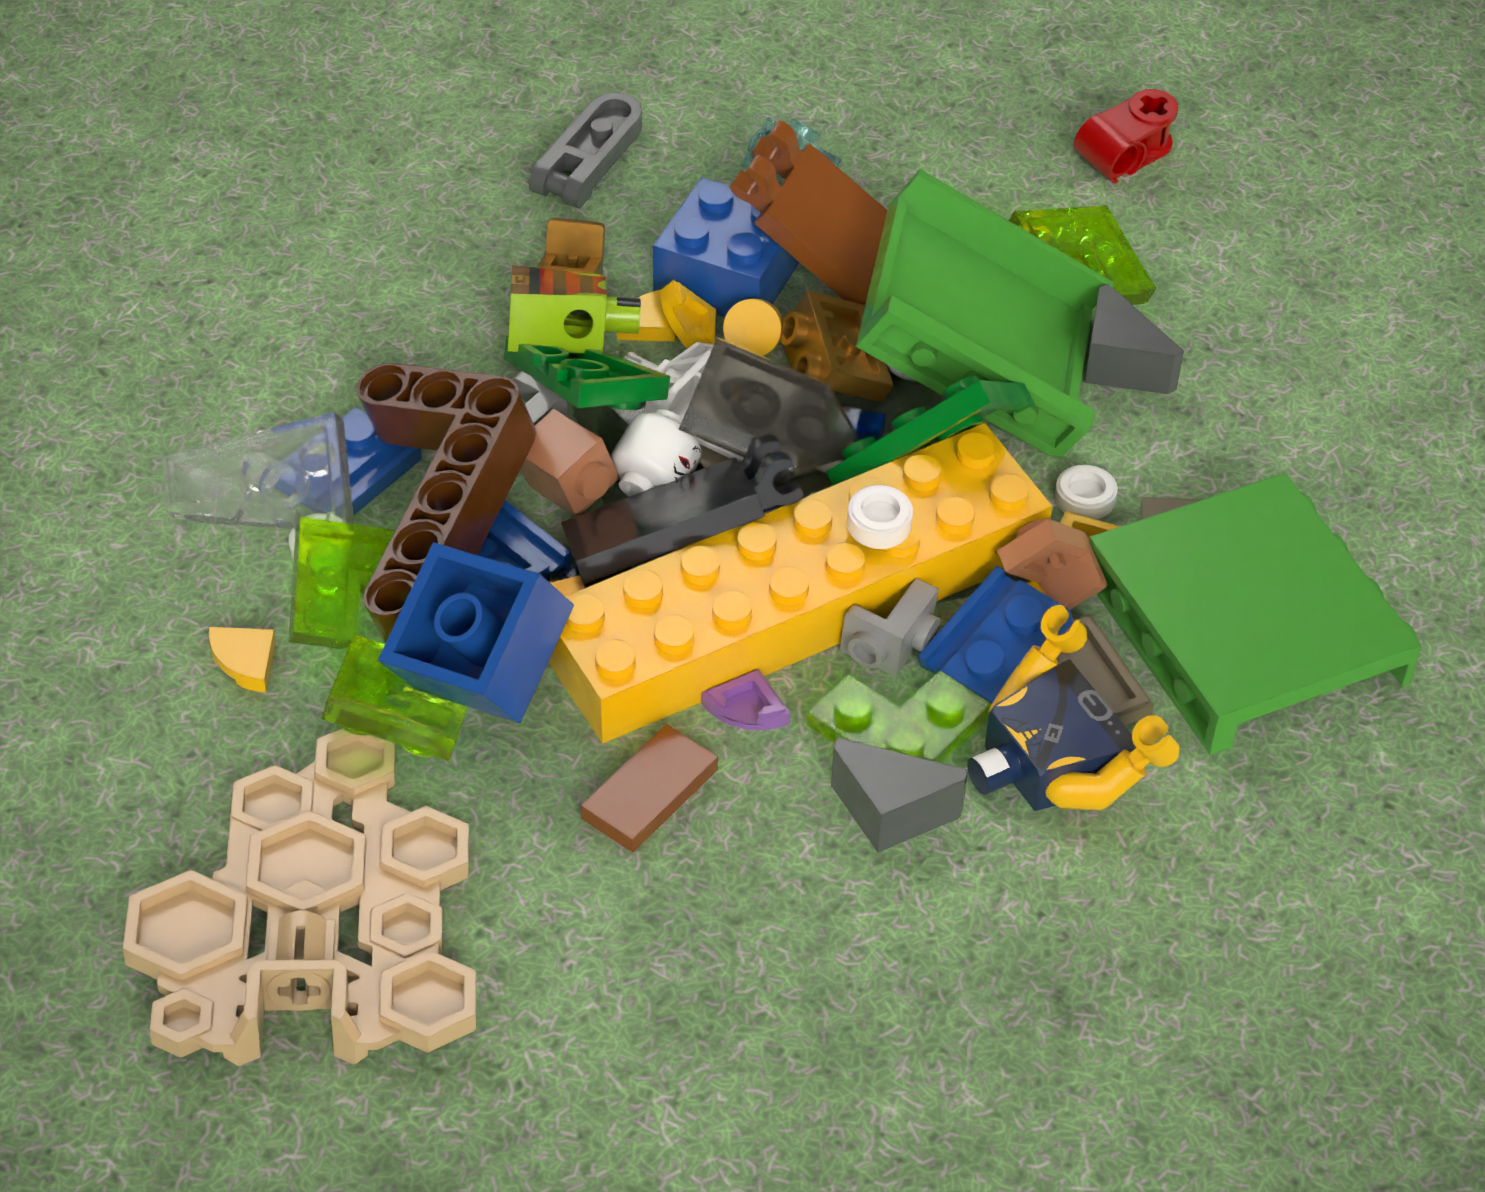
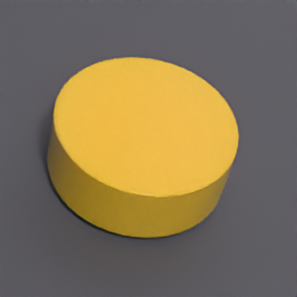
M752 298L740 301L728 311L724 319L723 333L729 347L741 356L748 358L764 356L772 352L781 342L780 335L783 318L779 310L766 300Z

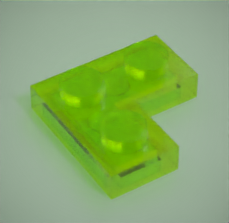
M1107 205L1022 210L1012 213L1009 219L1010 222L1113 281V288L1132 305L1148 303L1155 292L1156 287Z
M300 517L295 529L289 626L290 643L336 649L354 648L358 640L360 594H364L366 586L396 530Z
M354 634L327 698L321 719L338 724L345 731L355 735H371L401 745L408 752L418 756H434L450 761L467 707L406 687L405 680L377 661L385 644Z
M939 671L899 708L851 675H848L807 712L806 725L834 744L837 737L942 763L988 719L991 703L944 672Z

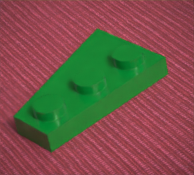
M508 335L506 336L504 359L524 373L532 376L533 379L576 408L607 405L620 410H640L642 402L668 399L670 376L594 349H585V353H569L563 348L554 346L519 344L518 352L508 351Z
M976 376L967 377L946 388L942 392L945 401L928 411L925 407H918L897 417L891 423L894 431L877 441L875 437H868L844 449L841 453L844 461L830 468L826 473L834 486L928 447L936 441L940 442L984 424L983 417L999 409L1013 410L1017 414L1035 405L1025 383L978 380Z

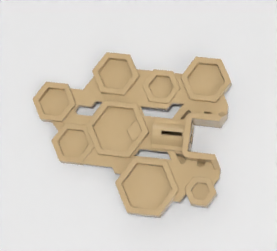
M354 723L318 738L316 741L315 761L297 774L273 765L234 781L226 867L214 871L213 879L189 870L129 896L123 941L125 965L157 979L158 992L166 995L152 1003L150 1021L152 1045L180 1058L202 1048L211 1052H223L225 1059L237 1066H242L261 1058L265 1011L331 1009L334 1057L355 1065L368 1056V1050H379L398 1040L429 1053L476 1030V970L442 955L443 909L440 907V891L468 878L469 824L428 806L410 812L387 802L388 789L395 786V738L360 723ZM341 802L352 805V827L362 830L364 833L334 821V806ZM360 904L358 948L371 954L372 966L338 952L340 912ZM254 906L267 912L265 952L249 958ZM298 978L305 979L306 988L304 991H297Z

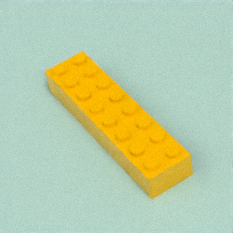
M986 423L809 495L794 504L764 514L765 517L703 539L565 596L574 604V607L548 663L603 744L701 703V692L757 669L760 670L763 676L769 675L840 644L845 614L852 605H857L886 619L916 578L939 589L937 601L983 582L996 566L1004 569L997 550L1016 539L1017 531L1026 524L1036 520L1051 519L1053 506ZM873 485H885L898 489L908 497L913 507L910 534L901 544L887 549H875L860 544L851 536L847 527L848 506L852 496L859 490Z

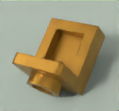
M551 218L547 223L546 253L536 268L602 275L605 243L604 223Z

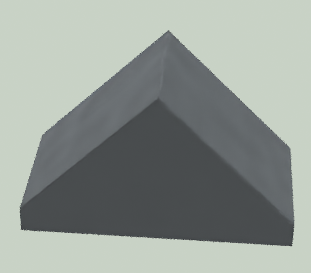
M1109 284L1099 287L1085 383L1169 394L1177 390L1184 350Z
M837 737L833 748L831 787L878 853L960 818L964 806L968 769Z

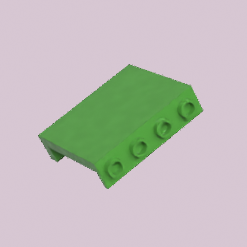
M919 169L888 206L856 347L941 395L952 384L971 376H976L978 380L1025 383L1035 405L1017 414L1013 410L999 409L983 418L1049 456L1062 457L1093 427L1095 410L1079 402L1078 398L1092 309L1097 304L1099 287L1106 284L1113 287L1114 282Z
M1286 473L1089 537L1090 545L1107 581L1105 589L1098 592L1097 596L1209 755L1233 747L1237 725L1387 671L1392 673L1401 686L1408 685L1411 682L1421 649V644L1414 629L1410 624L1401 620L1385 600L1378 583L1374 579L1367 577L1350 555L1343 539L1333 534L1316 512L1312 500L1306 494L1299 491Z

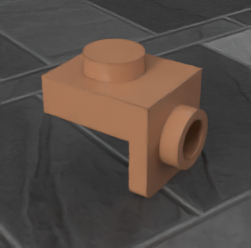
M1048 518L1026 524L1017 531L1016 539L997 550L1007 573L1037 582L1048 597L1070 610L1105 589L1107 585L1086 533Z

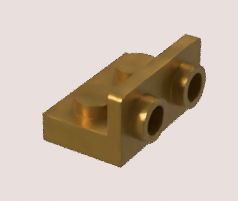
M809 290L805 292L794 311H790L785 316L780 335L795 384L826 398L830 390H834L846 396H858L882 402L893 387L886 363L856 347L865 305Z

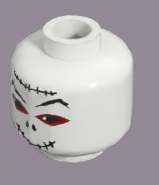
M658 409L654 413H642L636 416L628 425L611 455V459L620 476V489L630 497L693 473L700 462L702 453L701 446L696 439L697 432L693 425L682 416L665 409Z

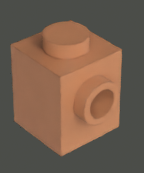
M552 409L535 425V441L521 467V471L530 487L571 515L579 516L620 479L601 437L555 409Z

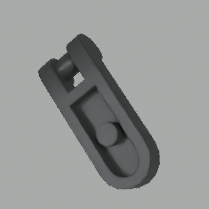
M606 93L592 100L535 164L529 178V189L543 196H547L550 192L562 196L565 204L580 209L591 197L596 184L639 136L642 130V107L639 101L623 93ZM566 169L568 171H571L572 174L569 176L567 174H564L563 172Z

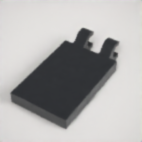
M767 434L755 439L751 443L746 456L740 462L735 457L680 477L673 482L656 486L561 522L583 583L592 582L765 517L764 509L775 505L786 506L798 502L804 495L797 482L790 483L784 487H777L791 479L788 469L793 467L792 460L787 452H776L781 449L777 437ZM776 452V453H773V454L767 456V457L763 460V458H764L768 453Z

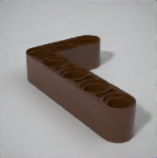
M383 363L365 372L358 381L356 388L358 397L377 436L383 442L437 451L364 592L365 607L384 643H386L433 542L478 555L535 441L536 430L518 385L510 378L400 363Z

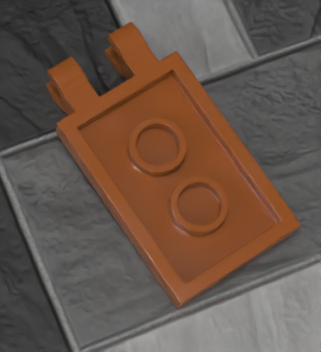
M779 120L767 138L763 135L751 151L754 157L745 172L741 169L737 173L729 188L736 197L750 203L760 212L754 224L843 300L866 305L887 209L813 145L808 143L800 150L797 134L794 129L787 123ZM776 173L782 178L779 183Z

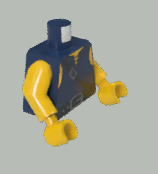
M1063 605L1052 606L1043 615L1041 630L1047 639L1041 647L1033 645L991 704L988 711L989 717L985 739L987 751L969 758L967 769L973 785L983 795L1013 783L1034 811L1058 806L1061 809L1100 811L1111 805L1146 775L1144 767L1149 763L1156 767H1167L1173 764L1179 756V744L1171 735L1165 736L1169 727L1158 715H1149L1142 718L1136 723L1131 734L1070 659L1061 663L1058 662L1056 658L1061 652H1076L1084 646L1087 640L1086 627L1080 620H1076L1065 634L1057 635L1061 626L1069 618V612ZM1163 737L1158 743L1154 744L1155 741Z

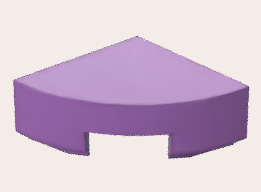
M759 669L701 692V704L714 717L731 726L748 730H770L790 724L789 710Z

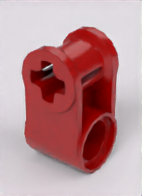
M1145 89L1139 91L1131 98L1086 120L1075 136L1073 142L1074 150L1107 179L1116 184L1119 182L1116 178L1126 173L1132 176L1139 169L1166 156L1171 151L1173 140L1169 130L1170 124L1177 117L1178 103L1171 94L1162 90Z

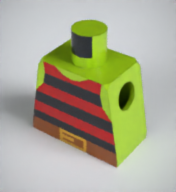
M512 265L508 351L518 352L519 344L554 346L563 348L569 353H585V349L603 351L604 332L639 333L641 299L607 296L606 277L600 274ZM575 310L586 311V313L579 315L573 314L571 312Z

